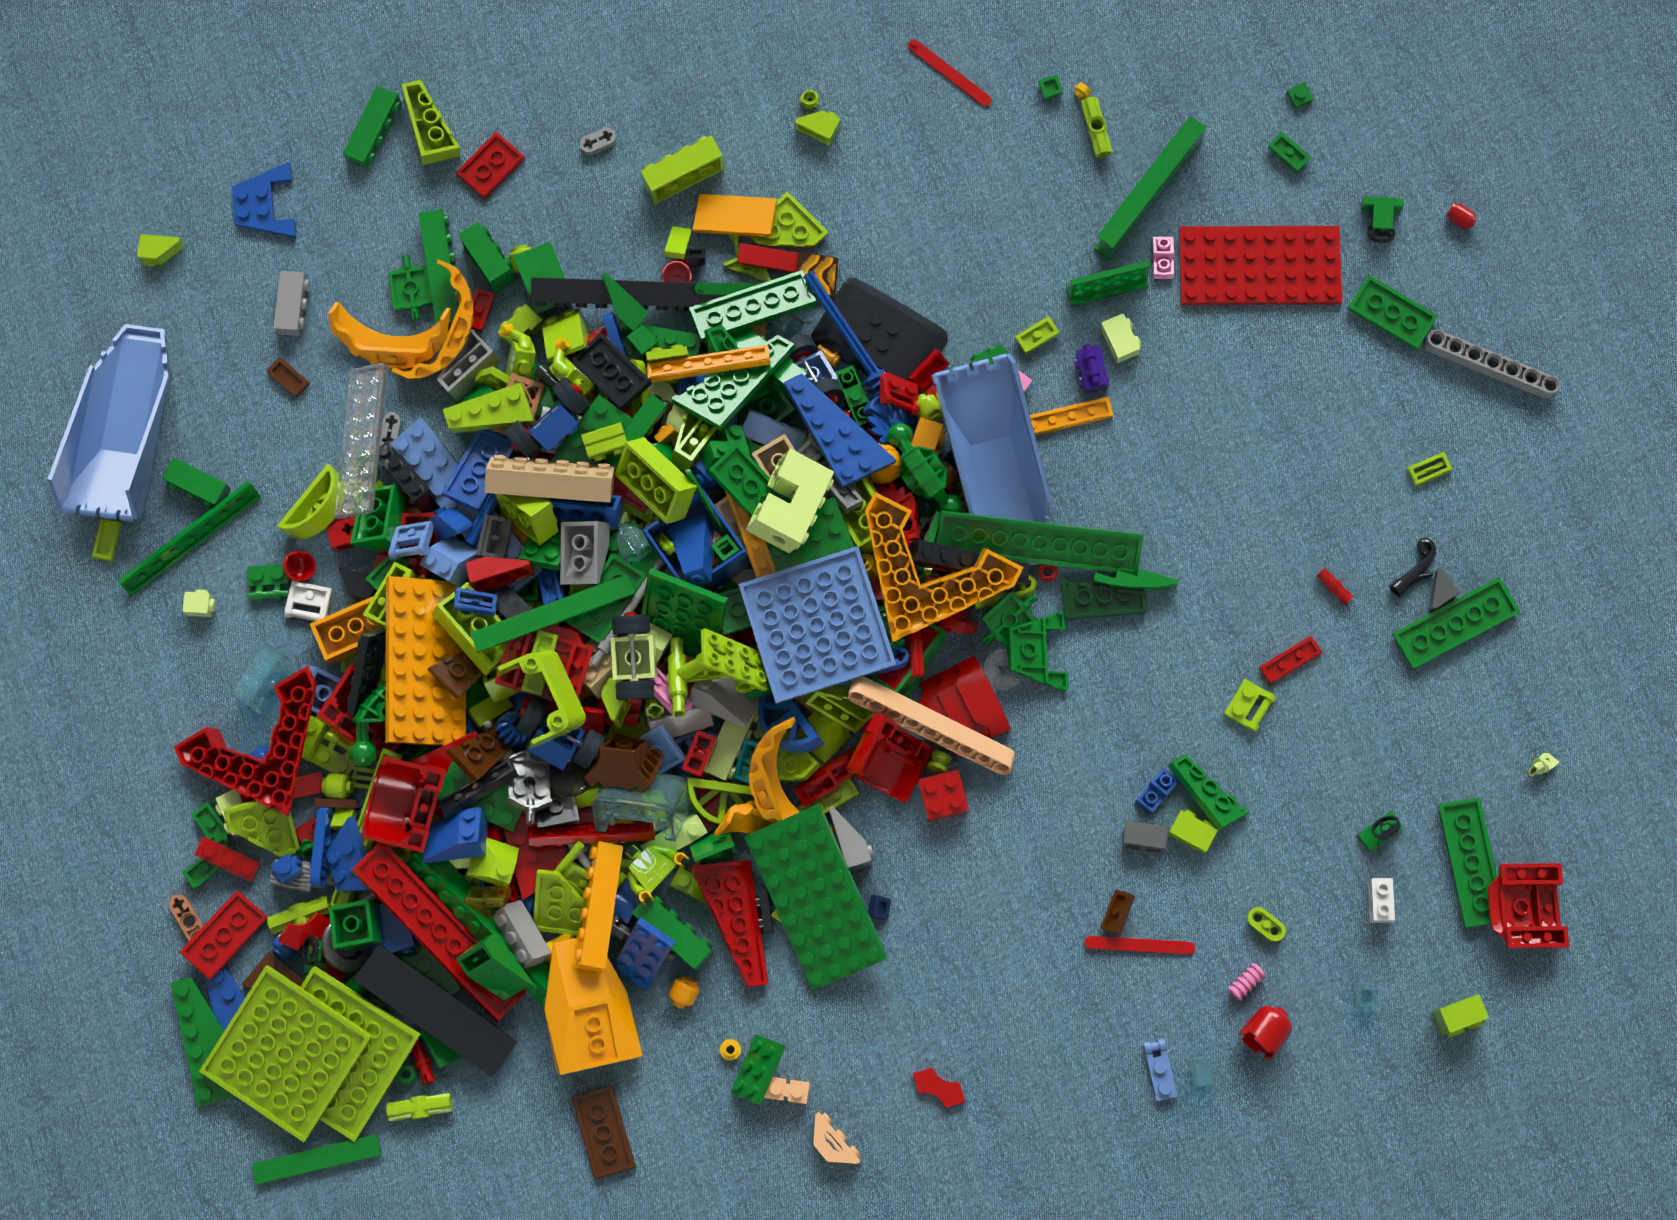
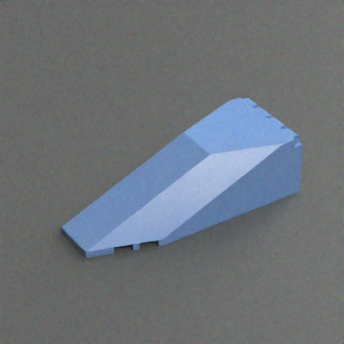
M125 324L112 339L113 344L106 352H101V359L96 365H90L48 477L56 507L61 509L63 513L77 514L78 510H80V515L97 517L100 512V518L117 520L118 515H120L119 518L122 521L135 522L137 518H141L144 509L169 383L166 338L164 329Z
M1009 353L992 357L993 365H990L988 358L973 362L974 370L971 371L969 364L953 368V376H950L949 369L931 375L969 514L1049 523L1051 497L1017 364L1012 355Z

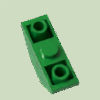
M853 365L835 372L839 379L840 387L844 391V402L848 411H851L852 419L860 427L868 424L866 419L868 415L864 414L863 411L869 400Z

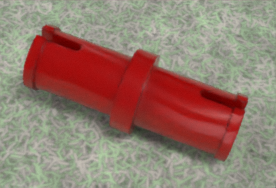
M1326 567L1316 575L1329 588L1328 591L1332 592L1344 605L1354 597L1341 584L1342 581L1340 579L1337 580Z
M417 1041L411 1050L415 1059L414 1066L419 1070L423 1085H427L431 1081L435 1082L436 1078L430 1066L431 1059L426 1055L423 1042Z

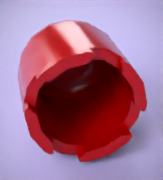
M1263 1006L1244 1025L1238 1035L1244 1036L1241 1040L1253 1052L1257 1053L1260 1051L1265 1054L1264 1059L1271 1061L1290 1036L1292 1024L1287 1017L1288 1013L1283 1008Z

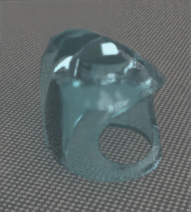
M795 312L765 322V331L771 336L779 335L789 339L800 333L804 323L811 324V321L801 313ZM780 325H782L781 331L778 330Z
M625 523L620 524L616 545L625 562H636L649 554L652 550V545L646 534L638 527ZM646 547V550L640 554L639 550Z

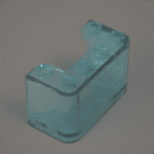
M660 773L656 774L651 786L643 793L637 786L628 791L622 787L608 786L604 788L601 785L592 803L595 831L606 832L609 824L615 825L616 818L651 822L654 825V831L662 830L666 834L665 840L676 841L690 810L686 781L680 776Z

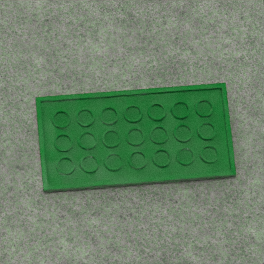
M820 803L744 836L812 991L888 959Z

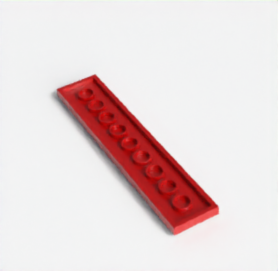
M378 842L351 869L360 881L496 1022L500 1021L527 992L523 989L508 999L502 1000L466 975L456 959L479 941L387 844Z

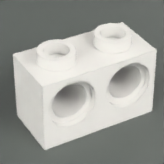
M1372 878L1368 880L1369 923H1391L1395 921L1393 878Z

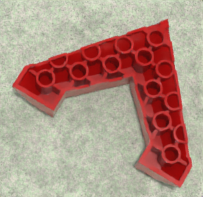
M309 666L302 668L273 686L281 703L279 709L280 716L277 725H274L270 738L272 742L264 759L228 748L220 729L205 727L174 746L181 765L289 816L317 686Z

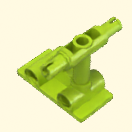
M704 628L701 630L702 652L695 659L687 663L686 656L683 654V639L679 637L670 639L671 655L668 657L667 681L669 697L672 700L673 716L683 717L686 715L687 682L732 678L735 680V689L738 692L746 693L754 689L767 690V674L760 652Z

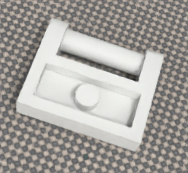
M292 581L284 617H296L312 621L327 617L333 589ZM294 604L321 608L320 613L294 609Z

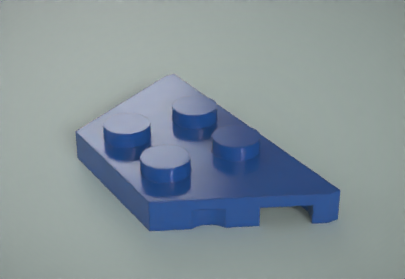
M349 817L326 855L337 891H370L351 871L366 855L356 818Z

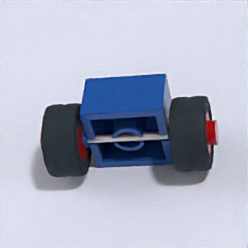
M563 377L552 388L560 400L533 424L531 429H528L517 420L505 432L511 440V445L518 452L521 451L528 458H532L541 450L542 446L547 451L551 448L553 450L557 449L563 443L562 439L565 435L570 436L578 429V417L576 415L580 414L589 405V402L583 395L584 391L576 383L573 384L566 377Z
M534 696L529 705H524L518 716L521 718L516 725V729L527 736H531L539 725L532 739L550 732L547 727V718L552 712L548 711L545 718H542L549 704ZM578 728L535 748L530 749L528 746L527 750L563 770L576 748H578L572 761L587 769L593 760L597 761L599 758L600 747L605 737L590 729L582 741L581 738L585 731Z

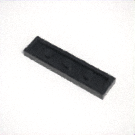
M508 759L483 774L475 783L473 781L469 782L437 803L442 814L447 819L516 778L519 774L511 759Z

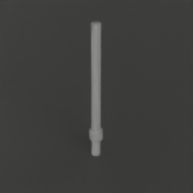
M658 559L652 569L661 571L665 562ZM647 577L621 616H624L626 612H633L645 594ZM612 629L605 640L600 642L597 647L598 651L590 661L595 667L598 666L604 655L608 654L611 650V638L618 636L613 635Z

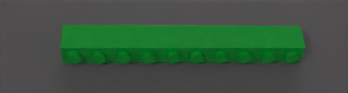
M415 851L405 864L479 941L497 932L515 957L492 917L497 911L449 860L423 863V853ZM545 961L523 969L533 982L525 990L543 1009L545 1007L550 966Z

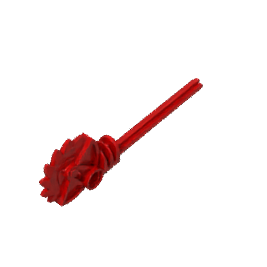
M893 483L888 484V489L882 485H876L880 495L912 510L903 528L907 546H909L910 542L920 540L921 527L917 522L918 504L912 492L910 491L906 494L904 486L898 491ZM912 524V528L905 531L906 526ZM914 565L915 570H916V573H917V576H918L917 565ZM922 629L910 634L912 677L925 676Z

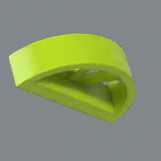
M327 463L279 522L277 527L290 538L297 540L310 538L324 530L336 518L344 505L347 496L345 478Z
M690 777L684 778L683 782L684 793L692 810L699 817L713 824L719 825L724 818L727 793L736 805L744 804L738 794L753 796L751 795L750 786ZM693 787L711 791L697 801ZM720 792L717 817H714L701 806Z

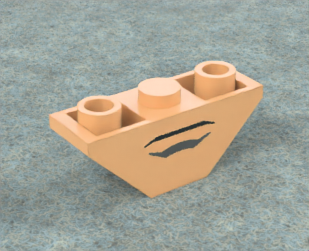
M818 1112L815 1115L813 1145L826 1161L851 1164L861 1162L858 1158L861 1156L858 1150L853 1145L849 1148L844 1142L847 1139L840 1129L835 1131L831 1127L833 1121L826 1113L821 1115Z

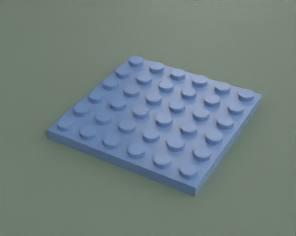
M858 546L738 584L776 704L896 666Z

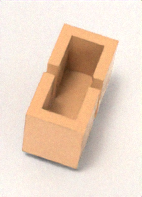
M772 1077L764 1098L784 1101L785 1097H788V1102L807 1105L810 1082L790 1080V1084H787V1079Z

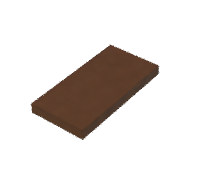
M613 1085L572 1097L595 1180L635 1168V1160Z

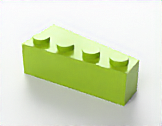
M418 80L401 84L402 95L422 165L460 157V146L455 141L452 132L444 122L441 113L434 105L422 81Z
M521 382L443 409L448 427L452 433L511 427L517 420L525 426H532L536 423Z

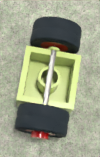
M626 612L624 616L612 617L613 635L628 636L611 638L613 680H630L616 683V699L629 700L630 704L642 703V699L654 698L653 681H639V679L657 678L655 636H636V634L650 633L649 615H637V612Z

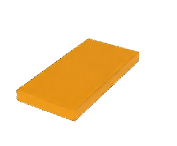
M699 194L693 231L695 233L772 237L777 199Z

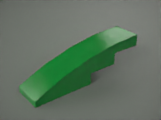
M1139 569L1137 576L1117 571L1115 578L1095 572L1092 584L1138 591H1160L1175 589L1179 580Z

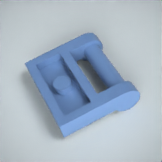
M431 521L397 526L388 551L390 560H399L400 557L417 554L421 556L428 555L430 552L429 543L435 525ZM418 544V546L400 549V547Z

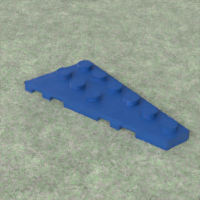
M803 374L784 381V388L829 467L834 471V475L841 488L896 463L897 460Z

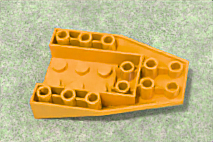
M577 938L553 943L544 1012L555 1070L559 1075L643 1056L627 991L607 957L606 968L600 973L575 968L574 953L579 947Z

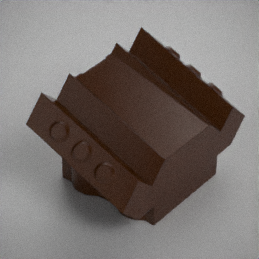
M614 735L608 738L606 743L601 744L600 756L597 761H592L584 778L591 787L599 781L604 788L614 786L626 788L630 791L637 786L643 793L651 786L665 756L657 748L649 747V739Z

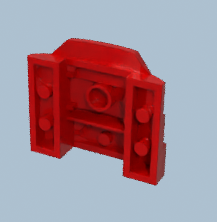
M556 625L542 629L541 631L558 635L554 651L558 654L579 698L594 647L583 644L576 631ZM538 631L507 642L500 666L532 653ZM520 667L498 677L496 676L495 684L555 702L547 682H545L542 696L521 691L525 673Z
M975 656L961 661L955 666L919 683L923 692L919 704L990 739H994L1011 730L1003 709ZM952 751L954 757L959 755Z
M1561 863L1499 864L1498 877L1488 886V908L1491 929L1504 938L1507 949H1565L1569 947L1568 926H1561L1557 886L1563 884Z

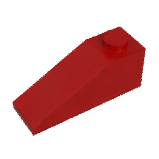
M483 557L466 563L470 584L475 591L479 592L535 575L530 562L527 560Z

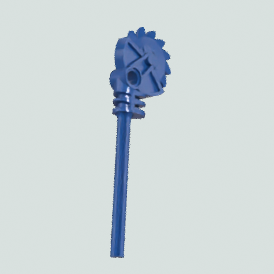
M810 271L803 278L869 374V378L861 384L863 387L869 385L870 388L866 391L867 393L872 391L874 393L871 397L872 400L866 404L863 411L864 414L868 415L866 419L873 427L870 432L880 437V444H889L887 440L888 429L893 424L904 423L911 428L914 437L915 431L913 428L918 425L917 418L909 415L907 411L880 403V375L885 370L877 368L813 271Z

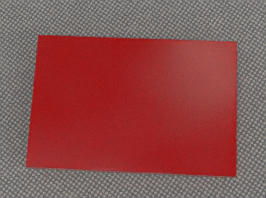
M496 131L456 172V175L480 197L486 200L526 158Z

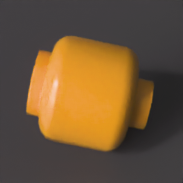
M683 975L681 978L674 980L669 997L673 1000V1005L684 1009L685 1006H692L695 1003L700 988L695 979Z

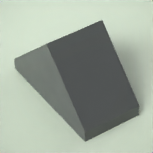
M1438 568L1434 573L1428 612H1434L1460 593L1441 568Z

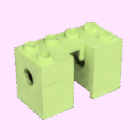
M790 448L778 460L767 487L792 500L791 503L768 493L763 504L758 503L746 531L789 554L794 549L798 550L800 545L804 544L809 536L807 532L808 527H812L816 521L817 515L815 512L817 508L820 509L826 499L823 497L826 490L829 491L834 482L831 479L834 471Z

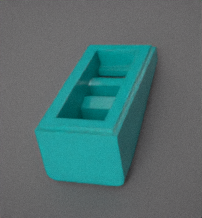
M744 739L734 772V779L749 784V775L746 776L741 773L743 770L750 773V768L745 766V764H751V759L748 757L753 755L754 751L752 748H756L759 741Z

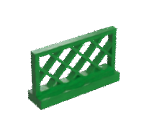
M1147 260L1072 279L1070 285L1066 286L1071 307L1148 288L1147 277L1151 267L1150 261Z

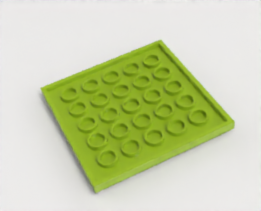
M267 965L199 1072L302 1142H305L371 1040L372 1035Z
M314 966L301 985V988L372 1035L371 1040L320 1118L321 1121L355 1142L421 1034Z

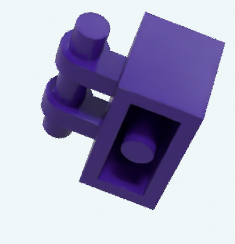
M1091 344L1083 345L1084 349L1076 350L1075 357H1073L1074 368L1078 369L1080 374L1077 377L1079 387L1083 388L1084 394L1108 389L1109 379L1100 345L1091 347Z

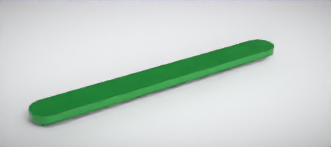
M697 283L694 291L698 295H728L762 283Z
M685 469L688 478L697 486L696 492L722 537L726 536L725 528L690 469Z

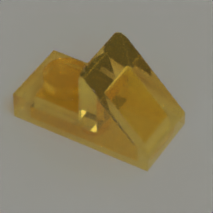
M470 886L464 903L490 919L495 907L506 906L511 890L510 887Z

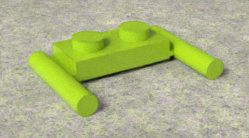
M578 841L554 871L560 872L569 884L583 896L585 887H588L587 871L573 862L575 857L584 848V845ZM624 872L619 873L617 889L627 878Z

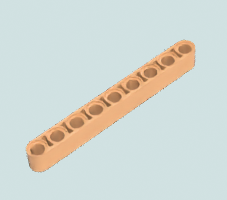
M864 676L852 680L848 699L873 713L877 712L885 715L898 725L998 774L1007 775L1011 772L1015 756L1012 749Z

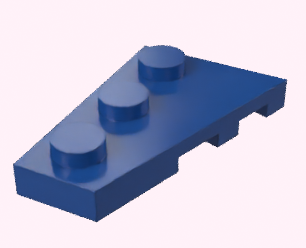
M226 966L211 981L204 976L213 1012L224 1031L246 998Z

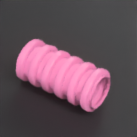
M1252 963L1251 968H1247V972H1243L1241 974L1242 977H1238L1237 982L1234 981L1232 983V987H1227L1228 992L1237 1001H1242V997H1246L1247 992H1251V988H1255L1256 983H1260L1261 978L1266 977L1265 972L1257 964Z

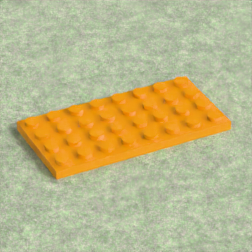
M395 576L386 577V743L443 746L466 735V692L456 699L428 671L430 666L438 664L444 659L462 651L461 647L432 615L437 604L455 592L456 587L460 588L449 581Z

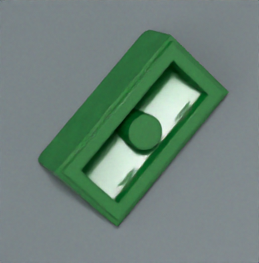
M426 1030L420 1031L439 1069L453 1064L462 1057Z

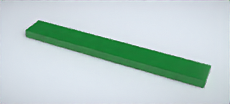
M247 481L117 581L130 596L134 595L253 504L261 495Z
M627 574L470 632L477 652L480 653L635 595V591Z

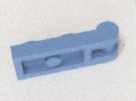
M1158 1039V1042L1150 1043V1041L1143 1042L1156 1101L1178 1097L1165 1039ZM1159 1050L1161 1056L1153 1058L1152 1051Z

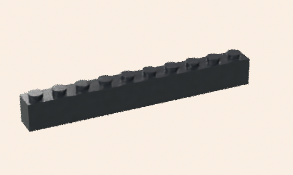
M531 277L530 302H535V306L547 307V303H555V307H567V303H575L576 308H587V304H595V308H608V305H611L602 280ZM614 280L646 310H648V306H656V310H668L669 306L676 307V311H688V307L725 296L698 295L694 291L697 283Z

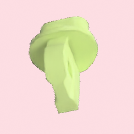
M1543 753L1540 757L1533 760L1527 772L1530 776L1546 773L1553 769L1559 761L1551 756V754Z

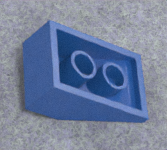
M482 808L462 809L447 819L444 817L430 824L429 835L423 853V863L485 856L488 821Z

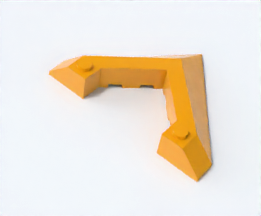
M876 492L873 493L865 509L892 642L1015 586L1024 567L983 548L973 567L920 584L903 532V528L912 510Z

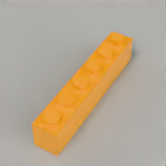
M599 841L590 849L589 859H592L591 867H588L586 872L588 887H585L583 892L585 907L581 909L580 913L582 927L579 928L577 933L579 947L574 953L575 968L600 973L606 968L623 846Z

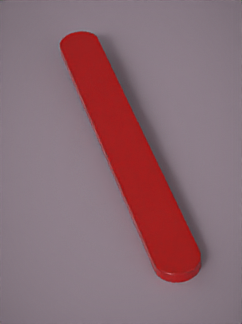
M911 40L908 43L910 51L982 106L986 107L991 104L992 99L987 93L919 41Z
M1088 936L1084 940L1085 946L1089 949L1192 954L1195 951L1194 943L1189 941Z

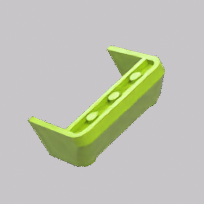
M544 650L529 653L497 667V677L519 667L528 675H534L542 671L559 710L552 712L547 718V727L550 732L532 739L529 744L530 749L578 729L584 724L586 719L585 712L555 651Z

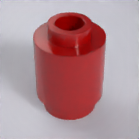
M1454 202L1446 214L1451 222L1464 230L1467 227L1471 229L1477 221L1476 213L1461 203L1457 204Z

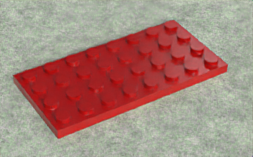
M1340 226L1179 227L1181 305L1342 304Z

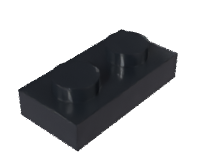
M758 890L759 896H756L757 909L761 908L762 916L758 917L760 929H764L766 934L774 933L768 890Z

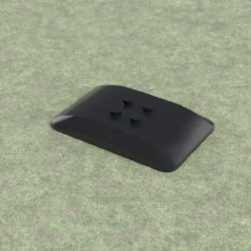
M857 278L847 279L832 300L877 368L884 369L885 372L910 381L908 377L935 349L941 352L947 343L948 334L943 328ZM825 311L811 334L815 345H822L833 353L837 352L838 356L841 357V361L850 366L853 365L855 369L869 376Z

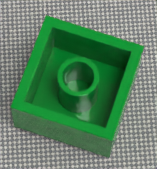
M367 899L329 907L333 949L345 951L382 944L378 903L376 901Z

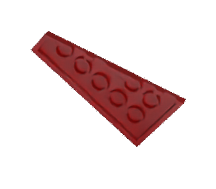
M522 811L514 832L503 828L507 844L519 848L514 870L523 901L535 894L538 869L554 871L568 854L563 846H529L527 828L537 827L535 817V824H526V813Z
M751 860L690 866L745 987L768 985Z

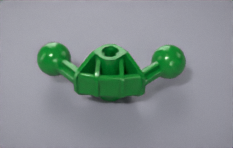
M904 423L893 424L888 429L887 440L891 446L901 449L903 453L900 457L899 473L909 489L915 495L921 497H934L937 501L938 512L940 510L962 512L963 505L960 498L954 494H946L944 491L948 470L933 449L920 446L913 447L911 444L913 433L908 425Z
M386 681L377 689L371 691V694L364 703L360 704L355 717L352 718L353 722H356L357 742L351 747L350 758L354 764L360 767L370 766L377 757L376 747L369 742L368 722L386 721Z

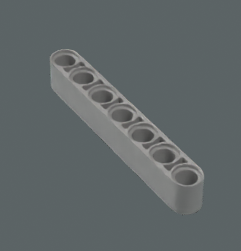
M1431 331L1424 341L1425 349L1432 354L1539 397L1549 399L1560 388L1559 380L1550 374L1443 331ZM1431 338L1437 339L1439 345L1433 344ZM1449 346H1455L1458 352H1452ZM1468 354L1476 355L1477 360L1470 359ZM1487 361L1494 362L1496 364V367H1490ZM1506 369H1512L1515 375H1509ZM1530 376L1534 383L1527 382L1525 377ZM1545 384L1551 385L1553 391L1547 390Z

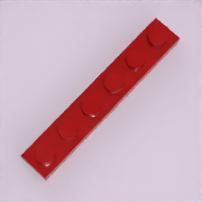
M653 822L562 826L538 831V827L527 828L529 846L536 847L544 845L562 846L565 844H576L578 841L583 845L599 841L606 843L647 842L655 840V830Z

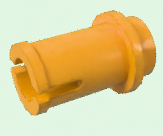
M822 345L817 347L819 349L818 352H823L831 367L838 365L841 357L838 356L837 352L833 353Z

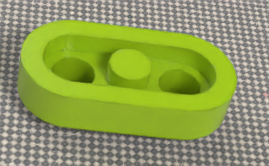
M1255 907L1248 912V924L1271 942L1283 939L1286 933L1284 924L1261 907ZM1254 915H1259L1261 917V921L1256 922L1254 920ZM1271 928L1277 929V935L1271 934Z

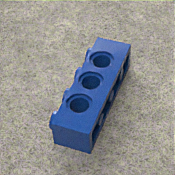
M612 495L611 502L548 498L554 506L552 510L558 520L572 522L600 521L610 523V527L618 528L623 515L621 496Z

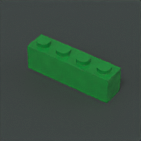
M378 85L376 86L342 153L346 161L368 169L369 165L374 163L378 147L383 145L384 135L392 127L393 117L395 113L400 111L402 106L401 99L397 93Z

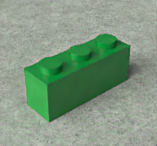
M174 457L162 477L167 483L166 487L173 491L178 489L183 491V495L191 500L195 498L201 500V504L209 509H212V507L224 500L231 489L227 483Z

